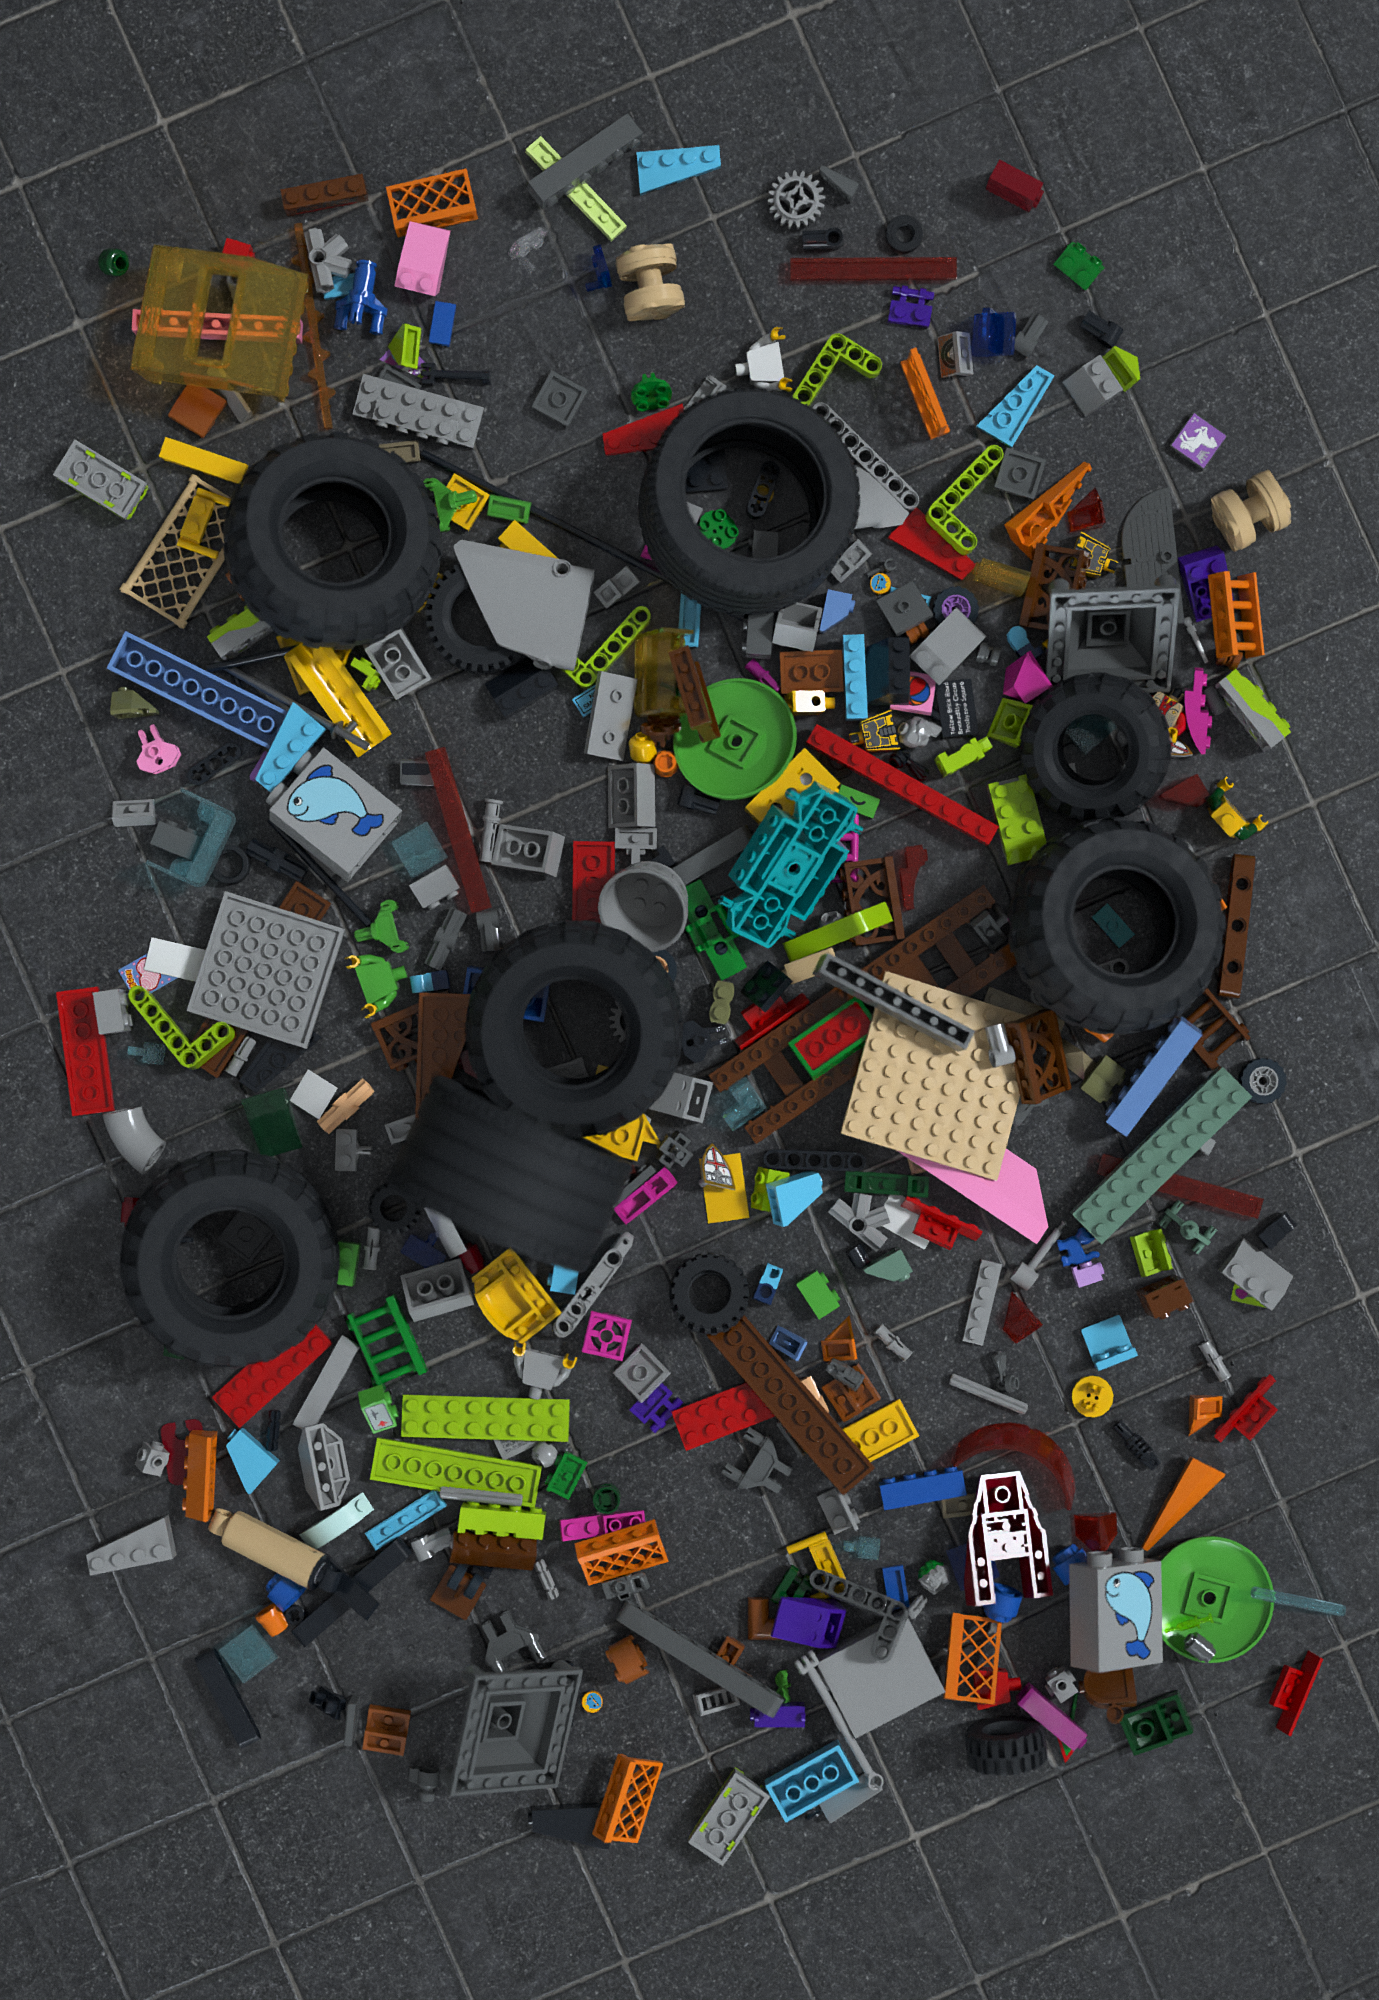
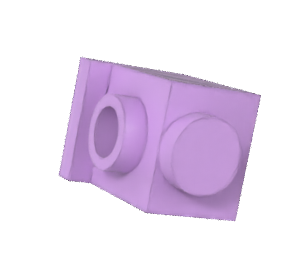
M1090 1260L1079 1264L1080 1268L1074 1265L1070 1266L1076 1286L1079 1288L1103 1280L1102 1274H1104L1101 1262L1092 1263Z

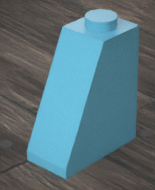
M808 1170L766 1184L773 1223L782 1227L789 1225L823 1193V1182L818 1172Z
M241 1428L239 1431L235 1429L227 1438L230 1442L226 1447L243 1486L250 1495L280 1460L270 1451L266 1450L244 1428Z

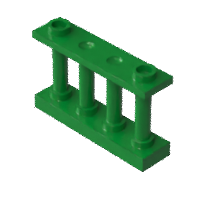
M396 1294L388 1296L384 1306L357 1318L353 1312L349 1313L346 1320L349 1330H354L373 1374V1377H371L373 1386L382 1384L384 1390L386 1389L384 1383L411 1371H417L418 1375L428 1371ZM387 1313L393 1315L395 1319L393 1325L366 1337L363 1336L359 1325ZM393 1333H401L403 1341H401L400 1345L372 1356L368 1344ZM404 1351L405 1353L409 1352L412 1360L408 1364L380 1375L376 1366L377 1363Z

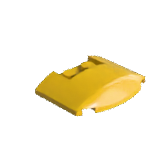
M511 1248L507 1249L472 1277V1283H474L475 1287L474 1295L485 1317L499 1332L506 1337L519 1341L518 1343L523 1344L562 1313L554 1300L525 1265L524 1261Z

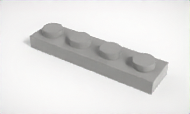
M981 1259L962 1341L983 1346L1002 1264Z

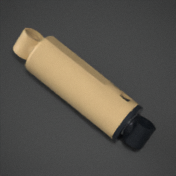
M216 1508L208 1526L210 1532L222 1536L221 1541L224 1546L311 1591L319 1587L324 1591L334 1593L344 1573L340 1568L330 1564V1556L242 1511L233 1514L225 1509Z

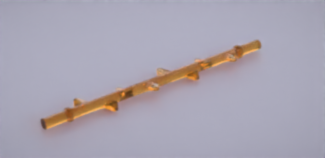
M296 223L294 228L298 254L291 259V263L301 268L304 291L296 297L298 301L306 304L310 328L302 338L304 341L312 343L315 368L308 373V377L318 382L324 429L328 430L333 428L329 399L336 394L335 390L326 386L323 361L330 356V352L322 349L320 346L317 323L324 318V314L315 310L311 286L314 283L313 273L309 272L302 223Z

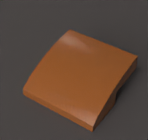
M191 379L175 402L168 417L204 438L215 424V419L227 405V400Z
M859 1363L851 1368L863 1374L865 1378L855 1392L835 1378L821 1387L843 1422L858 1415L862 1410L881 1399V1396Z
M370 1704L362 1749L404 1756L411 1711Z

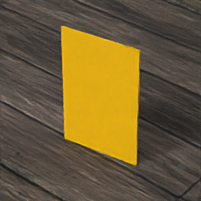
M740 1153L723 1155L731 1169L736 1190L712 1185L703 1187L708 1224L749 1218ZM702 1158L699 1159L700 1169H701V1161H702Z

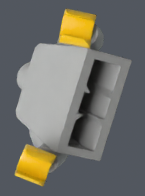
M516 1342L513 1345L514 1365L518 1377L523 1379L524 1384L531 1385L528 1397L539 1400L543 1389L551 1390L552 1387H558L569 1377L577 1361V1357L573 1361L569 1360L568 1353L563 1357L526 1348L525 1342L522 1348L517 1347Z

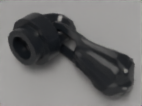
M902 748L890 756L889 763L894 768L898 769L907 765L919 781H926L928 779L929 770L911 759V754L907 749Z

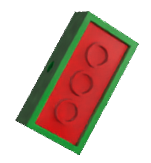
M854 997L788 1042L789 1047L814 1081L864 1046L872 1015L863 1002Z

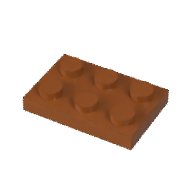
M843 649L813 650V652H780L781 694H788L791 691L844 692Z

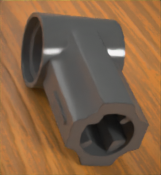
M1033 313L1022 332L1020 331L1015 338L1011 348L1029 358L1038 343L1037 340L1047 327L1048 321L1043 316Z
M498 911L476 912L482 952L500 950Z

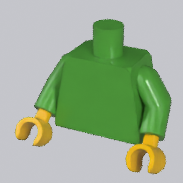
M370 954L345 957V959H351L352 965L346 966V968L351 969L355 967L367 1004L361 1008V1010L368 1009L370 1011V1014L365 1016V1018H370L375 1013L387 1008L397 996L396 991L399 990L397 981L408 977L404 965L392 969L390 962H386L383 957Z

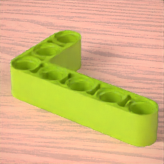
M835 333L829 337L792 397L799 399V394L806 393L809 396V400L806 402L801 401V403L811 406L839 360L867 378H875L880 374L882 362L879 357L840 333ZM833 341H840L843 346L840 349H835L831 343ZM851 352H857L860 355V358L858 360H852L849 357V354ZM823 358H827L832 364L825 367L820 361ZM869 363H875L878 369L876 371H870L867 369L866 365ZM811 376H818L820 382L812 384L809 378Z
M998 445L987 447L930 506L926 513L927 523L961 555H968L977 545V537L952 512L998 466L1004 455L1002 448ZM988 453H994L997 456V460H991L988 457ZM974 468H981L983 475H977L974 472ZM960 482H966L969 485V489H962ZM950 496L954 498L955 504L947 503L945 497ZM938 511L941 514V518H934L931 512ZM946 526H954L956 533L948 532ZM964 539L968 540L971 543V547H964L961 541Z
M644 606L635 608L585 664L577 658L574 671L561 670L583 689H589L594 686L597 681L598 671L606 672L649 625L651 614L648 608ZM639 612H644L647 614V619L639 622L636 619V615ZM629 627L634 632L631 637H624L622 630ZM611 643H617L620 648L617 652L611 653L608 650V646ZM596 659H604L606 661L603 668H596L594 666ZM583 674L591 675L592 680L588 684H583L580 681V677Z
M885 901L782 944L791 963L892 922L893 919Z
M139 985L129 990L128 998L177 1060L188 1069L196 1070L234 1039L235 1031L233 1027L225 1022H218L191 1043L150 991ZM142 991H143V992H144V997H143V999L140 1000V1001H137V1000H136L137 994H138L139 992H142ZM156 1007V1014L150 1017L149 1010ZM169 1023V1030L162 1033L161 1028L163 1024ZM226 1027L227 1035L220 1037V1030ZM182 1039V1045L175 1049V1041ZM210 1041L211 1048L207 1051H204V1043ZM194 1054L195 1061L192 1064H188V1056Z

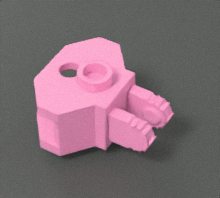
M153 724L150 726V731L155 739L154 741L148 742L145 732L142 729L138 731L143 744L141 746L143 750L136 762L140 770L159 774L175 767L181 757V752L176 745L166 743L160 737L156 726Z

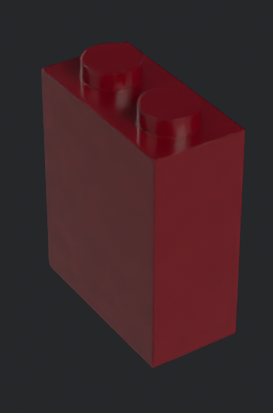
M999 159L989 178L986 190L1030 212L1032 207L1037 208L1044 191L1041 189L1044 183Z

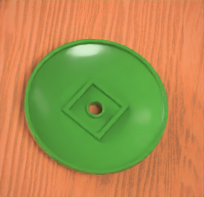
M745 678L722 680L707 686L721 737L702 743L697 729L692 730L690 728L684 707L679 716L682 728L679 732L674 733L673 748L681 772L696 789L718 799L738 800L759 794L777 781L784 773L795 753L797 729L789 706L771 687ZM740 737L742 738V743L737 747L732 746V740Z
M1201 1536L1178 1544L1160 1560L1162 1577V1640L1171 1649L1188 1659L1204 1662L1199 1661L1184 1649V1639L1189 1633L1198 1632L1211 1642L1216 1649L1215 1655L1207 1663H1219L1243 1655L1258 1643L1266 1632L1272 1618L1274 1591L1266 1568L1253 1552L1242 1544L1228 1538ZM1207 1592L1214 1593L1215 1598L1211 1603L1204 1602V1595Z

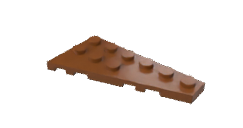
M419 992L415 1118L418 1117L417 1112L426 1093L430 1091L428 1088L433 1077L441 1075L452 1079L466 1041L465 1021L471 994Z

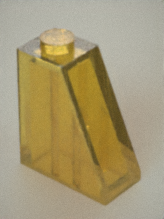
M982 558L980 563L976 562L972 574L975 575L973 581L1020 598L1025 592L1031 576L1029 571Z

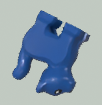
M1084 1227L1079 1228L1075 1236L1068 1237L1065 1240H1056L1059 1251L1067 1250V1255L1060 1257L1063 1267L1071 1264L1085 1263L1094 1257L1098 1258L1100 1256L1098 1251H1091L1085 1254L1082 1244L1091 1243L1095 1240V1237Z

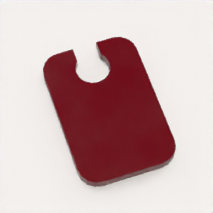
M185 1420L189 1433L192 1430H203L202 1423L199 1420ZM171 1422L161 1428L162 1443L164 1448L170 1453L169 1461L166 1465L168 1479L173 1485H182L184 1477H187L188 1469H184L185 1456H188L189 1448H185L186 1439L177 1438L175 1434L176 1422Z

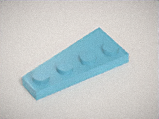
M719 145L637 152L640 196L675 182L679 183L687 178L720 169Z
M1036 365L976 428L1012 448L1053 380L1054 375Z
M293 702L255 780L269 792H272L286 778L300 758L308 752L326 729Z

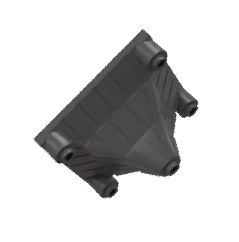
M1169 574L1161 575L1155 580V586L1153 587L1139 586L1080 590L1070 589L1069 583L1064 579L1051 581L1048 586L1050 613L1047 660L1044 673L1052 687L1064 679L1075 675L1102 672L1127 678L1148 693L1170 692L1180 586L1176 584L1175 578Z
M564 1660L555 1662L551 1669L484 1673L476 1665L467 1666L462 1671L461 1681L469 1688L454 1764L447 1765L440 1773V1781L447 1787L446 1793L451 1797L558 1788L583 1669L579 1666L572 1667Z

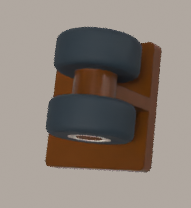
M450 1564L430 1600L463 1620H467L485 1589L486 1583L483 1582V1577L474 1574L472 1576L467 1573V1568L461 1564L457 1566Z

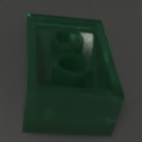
M285 1087L242 1100L249 1125L261 1155L265 1154L272 1157L303 1147Z

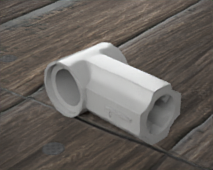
M1004 1023L985 1027L990 1047L988 1056L991 1065L995 1068L1014 1063L1015 1053L1013 1047L1008 1043Z
M449 1527L443 1528L431 1535H423L410 1542L419 1562L434 1556L436 1552L450 1546L453 1534Z

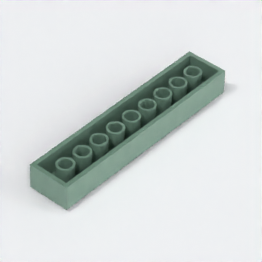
M1218 1066L1070 1213L1103 1244L1252 1096L1224 1067Z

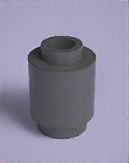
M1198 1632L1189 1633L1184 1639V1649L1199 1661L1207 1663L1216 1653L1213 1644Z

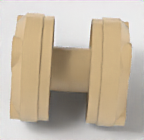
M673 244L637 245L616 258L619 278L623 281H637L639 289L624 296V309L628 321L665 319L685 307L681 286L678 284H663L662 276L673 272L677 268Z
M1270 470L1260 472L1246 481L1249 498L1241 501L1232 489L1222 491L1211 498L1214 523L1234 552L1242 550L1256 541L1253 524L1261 521L1265 528L1272 533L1291 524L1290 501Z

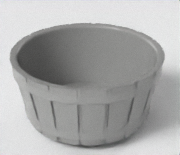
M642 861L629 865L624 870L615 874L605 884L600 893L598 912L602 924L626 932L652 952H657L674 944L681 936V933H683L688 918V894L682 879L671 868L658 862Z

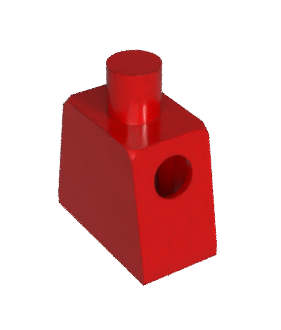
M982 1666L978 1671L987 1680L992 1676L993 1669ZM998 1668L995 1704L976 1703L977 1710L1010 1702V1691L1021 1690L1020 1677L1008 1678L1006 1668ZM976 1672L973 1674L974 1689L983 1683ZM992 1679L988 1681L990 1686L992 1683ZM985 1684L976 1692L982 1699L990 1700L991 1691Z

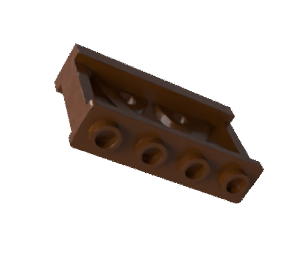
M1042 543L1036 544L1019 622L1020 626L1042 631L1049 630L1050 597L1041 590L1042 585L1051 583L1059 574L1062 579L1069 583L1070 589H1085L1087 582L1085 577L1086 570L1091 565V557H1089L1090 554L1088 552ZM1049 552L1063 554V556L1057 563L1049 558ZM1069 557H1075L1078 561L1075 570L1070 569L1071 564H1073L1072 562L1066 564L1064 568L1062 567L1064 561ZM1054 569L1053 574L1049 578L1044 577L1045 571L1049 570L1051 574ZM1040 598H1045L1047 607H1045L1044 602L1042 605L1038 604ZM1047 616L1048 625L1034 622L1035 618Z
M688 645L668 652L690 728L692 730L697 729L702 743L721 737L700 663L698 661L694 662Z
M893 856L842 863L838 869V877L843 883L841 897L846 903L844 917L864 910L860 906L859 901L865 890L870 886L875 894L886 897V904L893 919L892 922L879 927L891 930L890 936L876 938L878 933L877 927L873 929V933L867 938L857 935L848 939L849 943L852 942V947L905 939ZM881 864V869L871 875L865 867ZM855 868L862 870L866 875V879L864 880L861 875L856 874L858 881L853 882L850 877L851 871ZM875 880L877 886L880 882L884 884L883 890L880 891L875 887ZM852 888H855V889H856L854 895H853Z
M419 1003L371 1023L391 1070L395 1068L397 1072L408 1067L407 1063L413 1060L417 1063V1054L411 1055L412 1048H418V1042L412 1041L405 1036L412 1028L411 1016L415 1014L417 1017L419 1016ZM405 1022L407 1029L400 1034L399 1032L403 1029L399 1028V1023ZM383 1028L395 1038L388 1046L381 1032ZM398 1041L402 1043L398 1047V1053L402 1049L406 1051V1055L402 1059H397L392 1055V1048Z
M1041 1009L1018 1020L1005 1023L1009 1044L1013 1047L1015 1053V1062L1013 1064L1022 1104L1036 1105L1047 1098L1070 1090V1077L1056 1013L1051 1009ZM1039 1020H1040L1041 1025L1037 1028V1033H1036V1026H1037V1023H1038ZM1031 1023V1031H1027L1026 1025ZM1037 1043L1047 1052L1042 1069L1034 1063L1032 1056ZM1046 1079H1048L1049 1081H1053L1054 1086L1051 1087L1047 1083ZM1043 1085L1045 1090L1040 1092L1039 1088Z

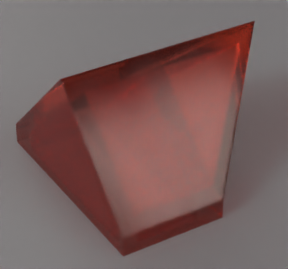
M1095 487L1071 511L1067 512L1070 532L1102 528L1106 523L1103 502Z
M1011 1292L1006 1319L1002 1329L1017 1344L1039 1329L1043 1324Z
M1116 1512L1074 1515L1076 1537L1092 1551H1107L1118 1534Z

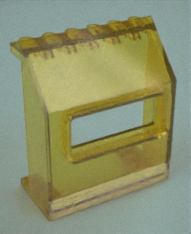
M154 244L130 369L157 385H161L162 381L270 396L277 402H285V397L289 393V376L293 372V355L297 351L296 339L301 330L300 318L305 309L304 297L309 287L307 282L308 274L249 256ZM214 274L238 277L222 360L197 356L211 280Z

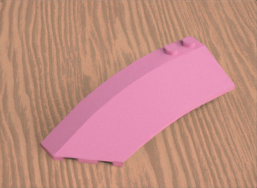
M1008 1149L1005 1150L997 1181L898 1151L1037 1244L1047 1230L1048 1222L1037 1169Z

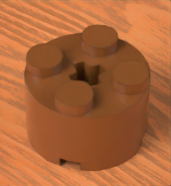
M629 1635L609 1645V1650L605 1651L610 1663L613 1662L615 1664L616 1670H614L616 1678L619 1682L622 1681L625 1684H629L650 1673L648 1669L644 1668L648 1665L639 1645H634L632 1642L635 1639L633 1635Z

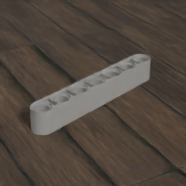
M820 402L813 406L815 410L821 409L826 412L825 419L831 423L830 426L838 424L841 427V431L838 434L841 435L843 443L849 438L855 441L856 445L854 447H847L854 463L862 466L908 512H913L919 503L918 494L826 403ZM867 453L870 456V461H861L859 458L860 454ZM882 468L885 471V475L879 477L875 475L874 470ZM892 482L898 483L900 490H890L889 484ZM904 498H913L915 504L907 506L904 503Z

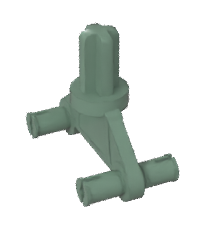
M1177 1199L1171 1209L1167 1208L1165 1211L1166 1215L1158 1224L1166 1229L1172 1219L1180 1225V1233L1184 1238L1199 1239L1191 1249L1196 1254H1199L1205 1245L1208 1246L1211 1243L1210 1239L1218 1230L1210 1225L1204 1235L1199 1233V1227L1196 1222L1192 1220L1184 1221L1176 1215L1184 1206Z

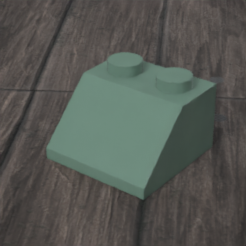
M899 1247L874 1259L862 1268L867 1274L894 1282L897 1280L902 1282L911 1277L909 1273L913 1272Z

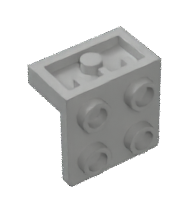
M834 1487L817 1495V1499L834 1535L852 1526L855 1531L859 1529L857 1524L860 1523L855 1509H850L848 1506L851 1504L847 1493L842 1496Z

